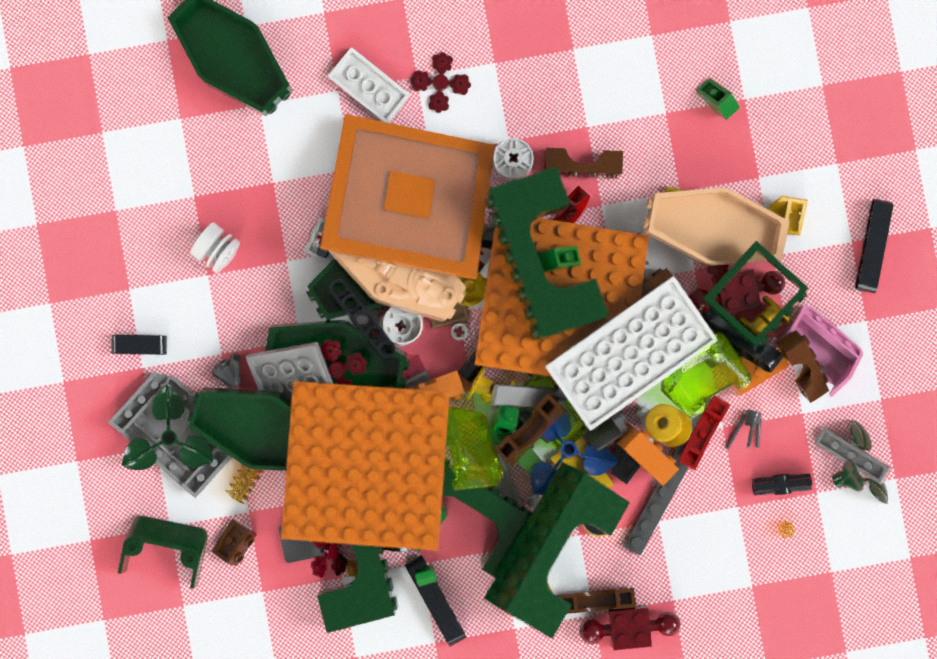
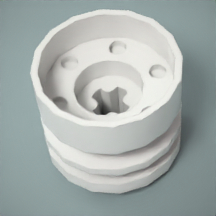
M510 138L504 140L497 146L494 152L493 166L495 172L500 178L509 182L526 177L532 168L534 160L533 151L529 144L521 139ZM510 155L513 157L515 155L517 156V163H515L514 161L511 163L509 162Z
M212 222L198 237L190 251V255L200 262L209 257L206 266L211 268L214 265L212 271L218 274L232 261L241 242L237 239L232 241L233 236L230 234L222 239L224 229Z
M391 307L382 315L379 326L394 343L395 347H403L414 342L420 336L423 329V320L420 315ZM399 322H401V326H404L400 331H398V327H395Z

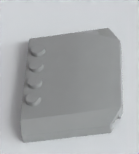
M153 372L108 422L130 442L140 438L147 440L150 447L161 441V435L167 430L166 419L157 420L154 417L152 404L156 395L166 386H170L181 396L185 405L184 413L180 418L176 420L170 419V430L174 431L177 435V440L184 444L188 436H200L188 428L190 421H187L190 411L194 410L196 403H193L195 394L175 377ZM207 441L213 453V462L191 468L185 466L179 458V451L183 448L176 443L171 446L162 444L153 449L157 455L155 464L195 499L232 458Z

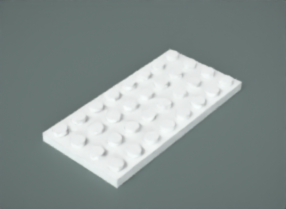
M672 276L545 367L591 431L713 345L718 339L676 278Z

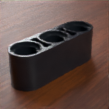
M112 335L111 354L167 355V336Z

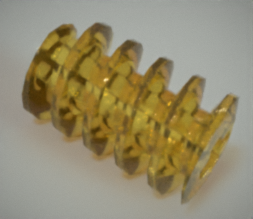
M240 464L244 470L237 469L240 476H233L236 483H229L232 490H225V492L234 500L245 504L242 500L249 499L246 493L253 492L249 486L255 487L257 485L254 481L260 480V476L257 473H264V470L251 469Z

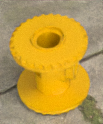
M768 296L762 297L767 307L752 322H748L743 317L739 319V322L755 336L782 309ZM784 315L781 318L782 322L790 325L791 320L789 317Z
M485 366L481 368L467 396L468 401L475 392L481 396V400L484 403H491L494 383L482 376L486 369ZM512 380L510 385H515V381Z
M659 404L647 413L645 417V430L653 440L669 447H677L689 439L692 423L689 416L683 411L677 410L669 404Z

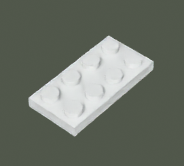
M352 47L327 76L382 122L389 123L411 96V94Z

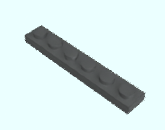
M677 446L672 455V458L676 461L674 465L679 470L664 486L657 483L623 545L640 556L688 470L687 466L678 462L683 450L681 446Z

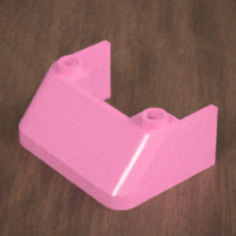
M805 305L794 316L790 325H787L780 333L773 347L777 348V342L795 330L801 336L805 335L811 343L808 345L809 348H812L817 356L814 359L825 367L824 375L828 383L834 385L829 393V396L833 397L851 380L863 357V351L854 341L813 307Z

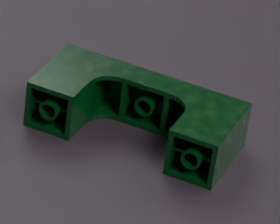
M557 166L490 188L486 194L487 198H484L487 209L492 211L491 221L494 228H498L499 235H497L499 244L500 246L504 245L506 251L504 258L507 265L510 264L512 268L510 275L513 283H517L519 290L516 292L519 301L524 303V316L526 320H530L532 327L529 330L532 338H536L537 342L608 317L609 314L596 278L568 288L556 287L547 280L531 236L532 222L538 218L565 210L570 204Z
M445 458L442 496H451L492 520L497 526L496 540L481 563L483 571L496 577L528 519L531 517L532 511L523 505L520 509L516 506L515 500L508 496H505V498L499 496L500 492L492 486L485 487L481 479L474 475L472 478L467 476L466 470L458 465L454 468L449 465L451 463L450 460Z
M562 462L483 599L553 639L572 604L550 591L548 576L551 568L570 535L578 526L588 524L612 536L630 502L587 473Z
M352 544L358 564L356 579L351 583L322 590L318 593L317 598L326 633L395 616L399 604L397 597L392 595L394 585L392 578H388L387 575L389 565L387 559H383L382 556L384 547Z

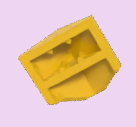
M782 195L770 204L769 211L789 221L787 234L801 235L808 199Z

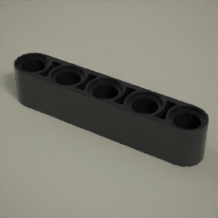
M875 198L872 200L855 290L874 294L877 291L893 212V202Z
M341 279L332 281L330 284L332 298L377 355L385 361L392 359L396 351L394 343L346 282ZM336 285H341L344 291L337 294L333 291V288ZM352 300L356 303V306L353 309H348L345 303ZM362 315L366 316L368 322L366 324H359L357 318ZM377 331L380 337L377 340H373L369 337V333ZM384 346H389L392 349V353L384 355L381 349Z
M711 308L705 313H700L720 343L764 371L772 373L783 359L782 353L766 342L762 346L758 344L753 347Z
M420 555L404 564L449 647L466 639L467 636L438 583L434 582L418 586L415 570L428 566L423 556Z

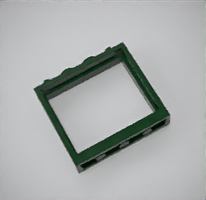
M755 241L702 301L748 343L755 347L758 344L762 346L768 339L766 335L771 330L774 332L782 324L780 322L781 318L784 315L788 317L795 310L792 306L797 301L801 303L808 295L806 291L809 287L760 243ZM758 252L799 290L755 337L719 305L714 298L750 258Z

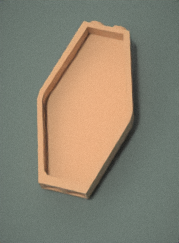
M712 188L655 193L648 197L646 203L648 214L643 220L644 233L703 265L735 264L755 241L760 243L777 260L783 259L789 221L731 189ZM756 252L747 263L764 262L767 260Z
M329 251L363 291L379 304L444 322L447 318H452L456 311L454 306L457 302L461 303L466 295L464 293L466 286L454 275Z

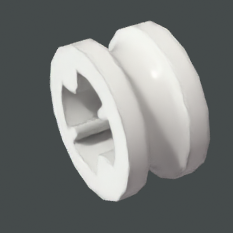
M457 323L452 327L451 335L455 340H464L468 335V329L464 324ZM458 326L462 327V330L465 331L464 336L457 337V334L454 333L455 328L458 329Z
M645 404L633 415L638 417L639 423L645 419L649 412L647 405Z
M534 494L527 497L526 499L530 501L529 507L536 506L542 495Z

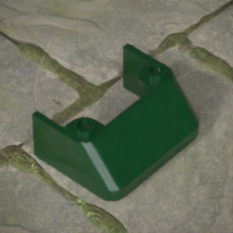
M138 516L132 521L124 541L117 573L122 574L127 571L130 556L139 555L143 550L144 543L182 550L180 556L182 565L194 569L190 588L194 589L199 585L208 533L204 528L149 516Z

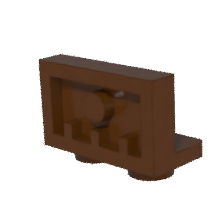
M232 519L212 552L227 564L238 566L243 561L248 548L254 543L257 533Z

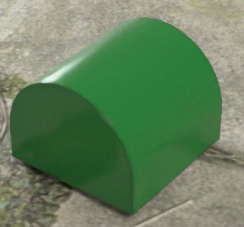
M433 565L415 570V578L419 587L437 582Z

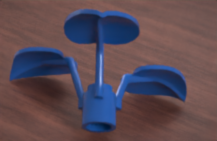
M563 413L543 434L550 442L558 438L559 442L563 444L560 448L561 458L554 467L548 462H541L534 466L531 472L532 491L534 494L543 495L554 477L556 469L564 458L570 459L575 454L585 459L583 467L588 474L593 476L605 474L617 465L618 461L614 454L606 447L596 451L592 444L585 448V455L577 450L575 443L563 440L561 437H566L572 427L569 417Z

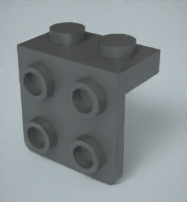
M621 410L591 431L586 425L582 428V431L596 451L602 450L629 432L624 423L627 419Z
M282 525L279 527L280 539L282 533ZM281 539L284 558L287 563L324 556V547L317 549L311 541Z

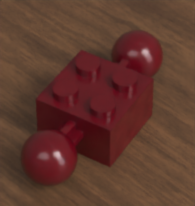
M742 269L719 292L714 300L729 314L762 307L759 292L764 291L770 295H777L784 290L786 280L783 274L772 270L766 272L761 280L756 281L754 269ZM725 274L711 277L713 287ZM696 289L688 296L699 313H705L710 309L702 301L708 294V291L704 289Z
M641 605L634 608L608 610L609 624L602 625L594 619L586 620L581 624L579 634L581 639L587 644H596L602 640L603 636H611L613 650L652 647V631H659L662 635L668 637L674 636L681 628V621L678 615L669 611L663 612L655 620H650L648 607Z

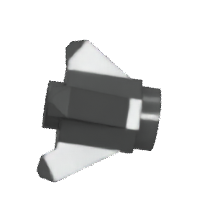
M237 353L231 354L230 360L227 358L220 361L214 366L212 376L223 382L224 385H227L229 389L238 386L242 382L240 379V355Z

